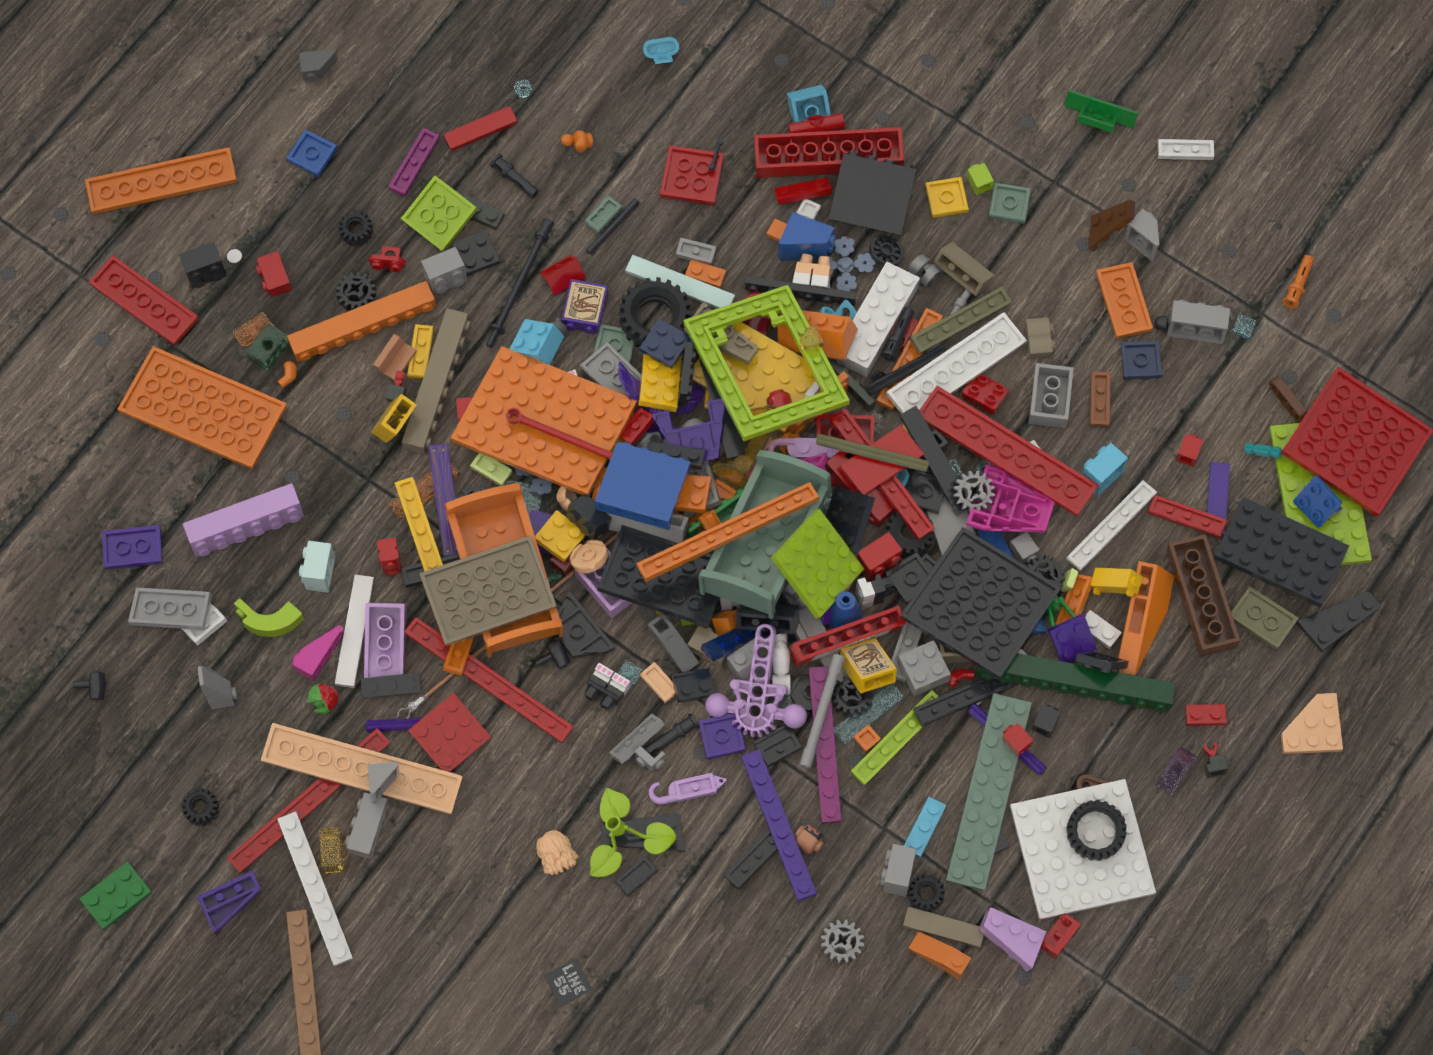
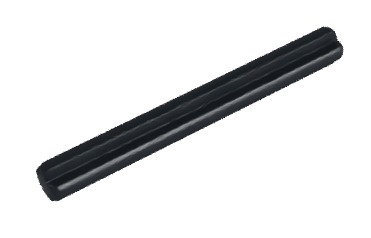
M944 345L932 349L867 385L865 388L866 392L870 396L921 369L946 352L947 349Z

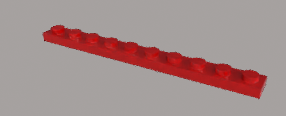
M415 617L404 631V634L445 662L451 645L445 646L440 633ZM468 654L462 673L465 677L560 743L565 741L573 730L571 724Z
M377 728L359 743L357 747L381 753L390 745V742ZM319 778L227 857V860L241 874L284 837L278 818L296 812L301 822L343 784Z

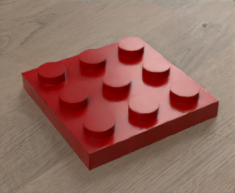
M669 145L660 197L715 205L724 153L718 152L715 162L716 168L714 171H711L708 166L712 163L715 152Z
M454 692L408 730L437 766L447 772L453 771L491 739V736Z

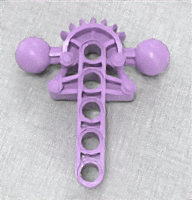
M762 624L756 630L750 681L734 679L730 682V687L733 689L734 694H736L737 700L735 702L729 701L724 694L714 693L707 698L705 703L706 710L712 717H722L727 713H734L737 719L733 720L732 723L736 724L739 722L740 725L737 729L741 730L744 727V735H747L750 730L751 737H755L756 731L759 737L763 736V731L768 735L770 733L768 727L775 730L776 726L773 724L775 719L783 720L788 727L793 729L803 726L807 719L805 709L799 704H790L785 709L778 706L779 701L788 693V688L784 685L770 683L776 639V629L770 624ZM765 627L771 631V635L767 639L762 636V629ZM761 647H766L768 650V655L765 658L759 654ZM759 666L764 667L766 670L764 677L757 675V668ZM756 686H760L763 689V694L760 697L754 693ZM740 693L748 694L747 700L741 698ZM768 696H775L773 703L767 704ZM754 705H757L761 710L759 716L752 714L751 709Z

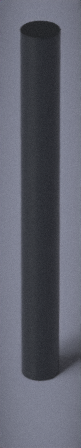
M636 198L586 249L588 254L591 255L639 204Z

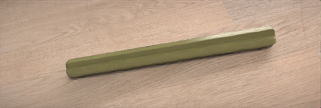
M818 434L816 444L924 472L927 471L929 461L823 434Z

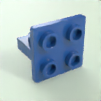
M1318 476L1313 477L1293 500L1297 507L1317 528L1322 527L1330 517L1338 514L1343 509L1341 507L1342 501Z

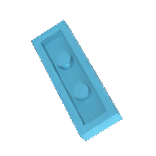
M928 797L904 844L906 847L915 848V856L921 858L946 808L945 804L931 797Z

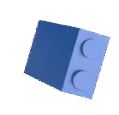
M792 212L778 243V260H801L802 254H810L814 260L819 259L820 256L832 254L836 238L834 227Z

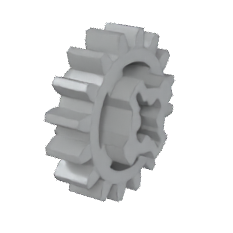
M968 471V476L963 473L961 475L962 480L957 479L955 481L958 486L953 487V490L957 491L953 497H958L959 499L956 504L962 503L961 509L964 510L968 507L969 512L971 508L980 511V507L985 510L987 508L985 503L991 504L992 500L989 498L995 496L991 492L995 486L989 485L992 480H986L985 473L979 476V471H976L974 475L971 471ZM970 479H976V480H977L975 483H972V484L969 483V482H966L967 480H970ZM983 485L985 486L986 493L983 492ZM977 486V488H976V489H977V490H976V493H977V494H975L974 496H972V497L970 498L971 493H972V491H971L970 489H973L974 487ZM962 490L965 492V499L962 496ZM973 500L981 501L979 504H971Z
M837 920L835 926L829 923L830 930L825 928L824 933L826 935L821 936V940L824 941L821 944V948H826L824 955L830 954V961L836 958L837 964H840L841 960L848 964L849 958L855 961V954L861 955L859 948H864V943L860 942L864 940V935H858L861 929L855 930V923L853 922L851 925H848V920H845L844 924ZM833 935L835 940L830 945L829 938ZM839 939L842 941L846 940V945L843 943L839 944ZM855 939L856 945L854 949H852L850 943Z

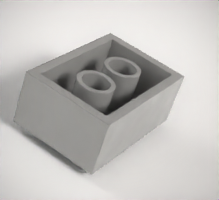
M1174 300L1169 315L1167 336L1223 344L1228 330L1230 308H1225L1222 305L1210 306L1201 302L1189 303L1186 300Z
M1036 363L1028 424L1059 428L1067 427L1074 367Z

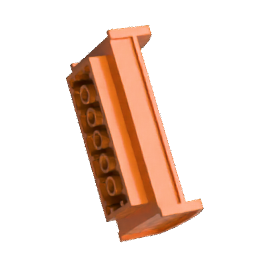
M520 483L482 490L445 503L446 517L450 523L460 559L531 536L548 581L522 496ZM557 608L483 633L487 656L489 658L492 657L493 652L559 634V638L563 637V624L559 618Z

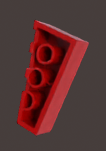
M839 450L826 462V471L831 474V486H838L858 492L839 468L841 464L848 460L845 456L847 452ZM877 487L867 494L875 498L868 522L872 525L875 524L879 528L895 514V509L880 488Z

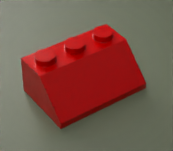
M821 414L817 416V436L818 434L843 439L829 421L830 417L835 414ZM851 415L873 444L875 416Z

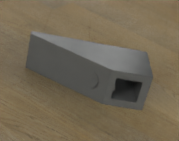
M663 613L647 624L649 634L681 672H688L699 664L681 635Z

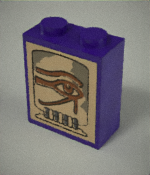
M571 279L562 316V323L567 326L568 330H582L588 334L599 333L608 297V286Z

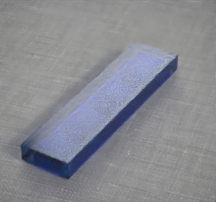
M733 629L702 644L701 650L712 661H716L755 639L756 631ZM762 631L763 637H766L771 634V632Z

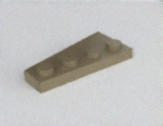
M703 302L693 317L712 310ZM732 325L727 326L724 332L728 343L718 346L719 350L749 365L758 353V347L742 333L734 330Z

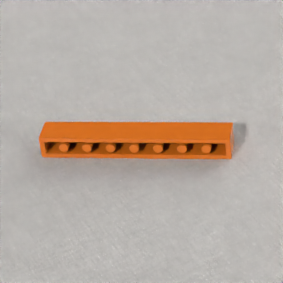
M424 281L287 335L297 362L307 361L314 355L324 354L334 347H342L349 341L360 340L367 334L377 333L382 328L395 326L402 320H410L420 313L430 312L436 307V303L427 281Z

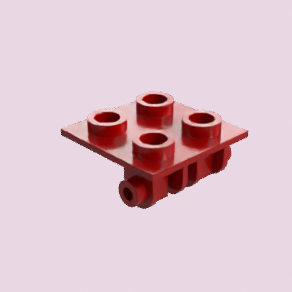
M980 374L968 383L962 391L961 397L964 398V401L971 404L974 403L973 406L980 403L979 409L984 405L982 410L988 414L992 413L995 415L997 407L1009 393L1010 389Z

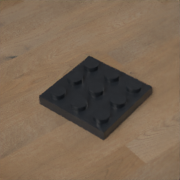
M835 486L828 511L826 512V518L849 547V551L859 553L875 498Z

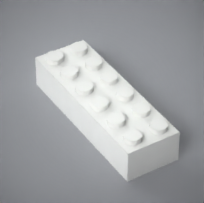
M886 262L853 319L858 331L845 361L837 360L839 364L865 377L869 375L885 347L887 339L896 326L904 307H908L919 288L920 277Z

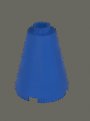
M844 591L836 596L835 602L831 605V623L827 625L834 629L863 618L862 608L852 593Z

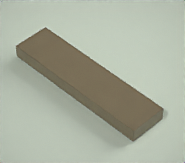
M908 907L903 923L905 928L976 948H981L984 936L979 931L980 926Z

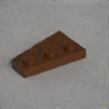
M1128 200L1091 215L1088 249L1095 251L1098 248V244L1109 240L1110 235L1115 230L1120 231L1129 224L1135 216L1136 202Z

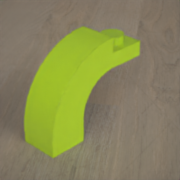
M240 598L234 603L236 614L241 619H244L242 621L244 627L259 636L277 637L287 634L305 620L303 614L289 601L279 611L271 615H261L254 612Z

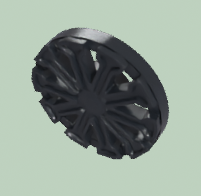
M877 236L869 246L871 258L877 264L883 265V267L886 262L896 266L903 258L901 244L891 236Z

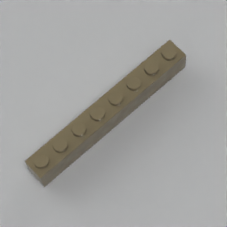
M446 308L415 401L417 405L411 413L402 440L404 450L425 455L427 449H429L428 447L432 445L431 436L437 430V418L443 412L444 405L442 403L444 398L448 397L449 382L453 381L455 375L454 367L460 361L459 351L460 348H464L466 342L464 336L471 327L468 313Z

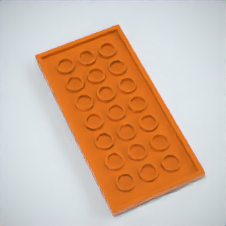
M153 346L119 405L118 412L253 470L284 414L287 403Z

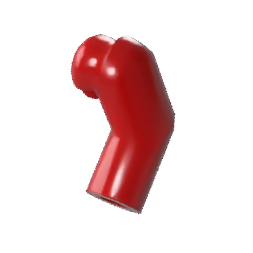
M961 668L954 670L950 673V680L947 684L955 687L960 679L973 680L974 670Z

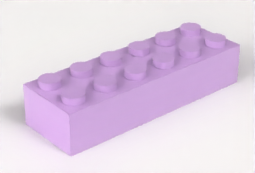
M291 483L183 523L193 552L197 557L206 556L216 549H225L228 545L235 542L241 543L251 536H260L267 530L279 529L286 523L298 522L304 517V514Z

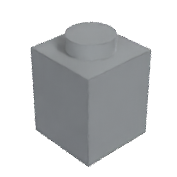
M1028 532L1010 541L1009 548L1020 563L1031 564L1030 559L1034 558L1037 560L1039 548Z

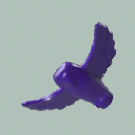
M619 362V381L622 383L627 397L635 401L637 400V403H639L641 381L636 379L622 362ZM696 384L692 386L689 403H685L683 410L676 409L677 414L682 412L690 413L693 408L697 407V403L702 401L704 391L701 385ZM644 406V410L651 414L666 411Z

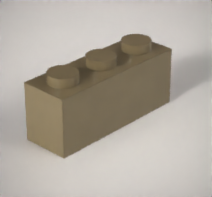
M953 242L941 248L933 262L975 296L985 291L995 276Z

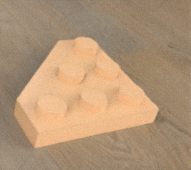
M1337 693L1317 694L1281 734L1283 754L1342 752L1343 745Z

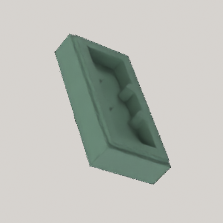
M608 195L584 222L589 228L600 234L623 209V206Z

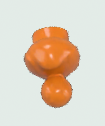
M578 130L573 136L564 134L561 138V143L567 147L573 144L579 153H583L587 148H592L593 137L591 133Z

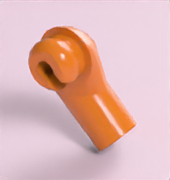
M287 361L284 363L285 376L277 381L282 389L296 379L297 367L294 362Z

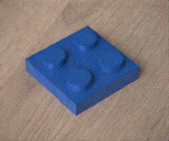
M305 129L286 159L287 162L319 177L336 152L337 145Z

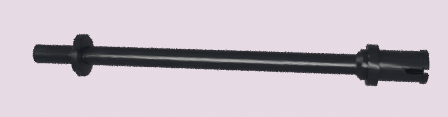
M544 218L539 231L535 233L536 241L496 324H490L489 326L492 331L486 343V346L489 348H493L498 335L505 334V330L502 327L542 244L549 240L548 236L554 226V222L550 219Z

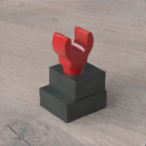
M397 370L394 380L395 384H389L384 397L387 401L392 402L400 394L406 395L407 389L401 387L406 375L403 371Z
M1216 742L1213 744V750H1209L1207 744H1204L1203 747L1204 753L1208 755V765L1205 768L1206 778L1226 775L1228 770L1224 754L1217 755L1218 745Z

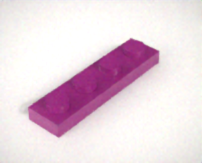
M425 128L422 129L390 182L389 190L404 197L407 195L439 141V134Z

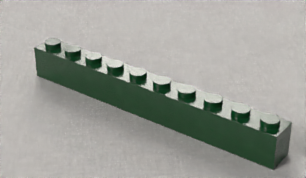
M1017 653L1000 678V681L1003 683L1013 682L1024 687L1034 686L1039 687L1041 690H1055L1061 694L1071 693L1082 698L1092 697L1099 701H1113L1119 705L1129 704L1140 709H1154L1157 712H1169L1173 702L1175 683L1114 671L1105 673L1099 671L1098 668H1087L1082 665ZM977 666L976 676H981L983 679H997Z

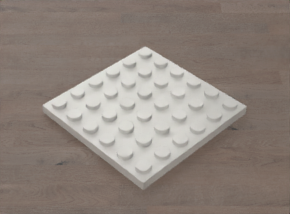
M1125 779L1010 804L1039 920L1156 894ZM1090 800L1106 801L1109 805L1113 804L1116 806L1115 809H1119L1121 815L1125 818L1127 826L1125 841L1120 850L1106 860L1091 861L1089 858L1081 857L1079 853L1075 852L1074 848H1071L1070 842L1067 839L1066 829L1071 814L1082 803H1087ZM1091 812L1081 817L1078 822L1077 832L1083 844L1090 848L1102 849L1113 842L1116 828L1109 816L1100 812Z

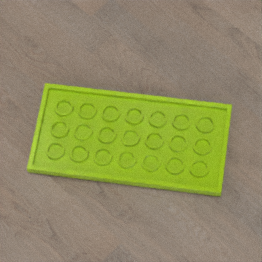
M1300 423L1270 426L1272 448L1277 446L1283 450ZM1281 455L1280 458H1274L1284 515L1349 545L1341 565L1370 563L1372 558L1362 507L1326 484L1342 501L1341 507L1343 509L1338 514L1330 517L1322 527L1317 528L1293 502L1296 496L1315 476L1284 455Z

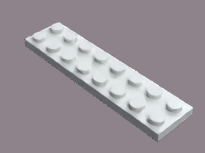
M1003 312L888 390L886 395L901 414L914 406H917L920 410L936 386L953 394L978 377V375L1026 344L1027 340Z

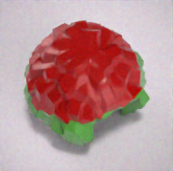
M316 684L308 692V703L314 702L317 710H314L316 713H329L338 703V691L330 685Z

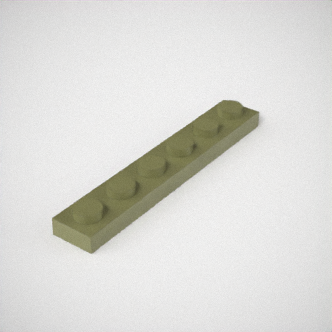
M1000 287L916 333L909 340L917 353L921 354L1006 307L1012 301L1004 288Z

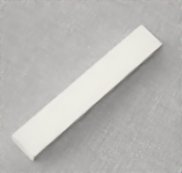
M1142 480L1066 557V560L1081 572L1157 495V491Z
M354 576L335 686L355 688L365 634L366 603L371 601L374 577Z

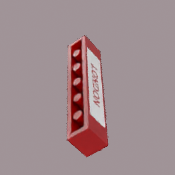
M893 607L793 643L789 651L795 666H801L840 652L842 648L901 630L906 621L900 618L902 614L900 607Z

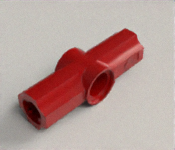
M842 113L828 116L814 115L808 117L807 120L788 124L789 133L845 129Z

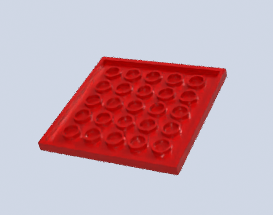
M1337 367L1281 451V454L1314 476H1318L1323 482L1378 517L1430 437L1433 429Z

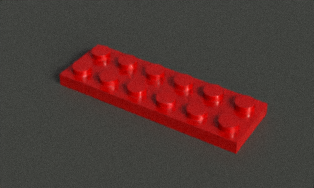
M113 255L89 281L90 286L174 346L199 320L195 313Z

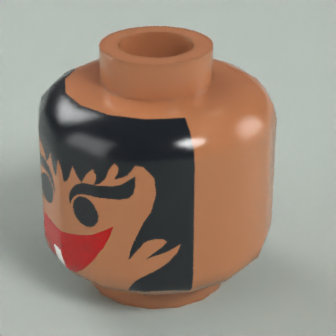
M802 825L794 835L799 849L806 854H811L814 851L818 852L824 844L822 842L823 834L812 825Z

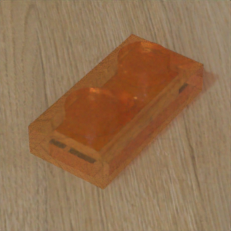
M262 312L234 330L232 334L244 349L273 330L274 325L265 313Z

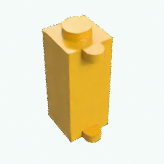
M1095 568L1090 586L1093 587L1094 595L1117 593L1132 597L1134 594H1138L1143 576L1132 569Z

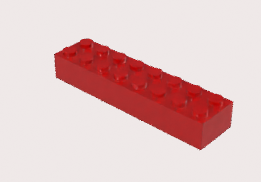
M901 127L754 135L756 178L839 174L843 154H848L849 151L860 153L859 157L866 158L867 155L878 157L877 161L884 162L885 159L896 161L895 165L902 166L904 163Z

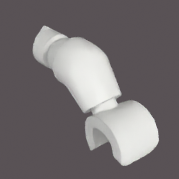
M780 633L776 635L772 662L773 673L775 674L772 676L773 684L786 686L788 688L786 695H789L790 675L787 673H789L790 651L787 647V634Z

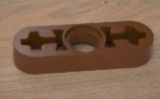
M1279 376L1270 380L1269 386L1295 421L1300 423L1307 410Z

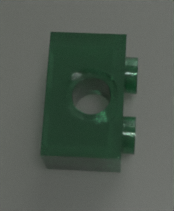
M268 323L246 351L248 359L267 371L270 366L272 367L276 363L278 355L287 349L289 343L287 335ZM267 346H273L272 349L265 350Z

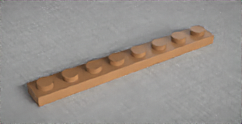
M307 910L286 912L300 1055H322Z

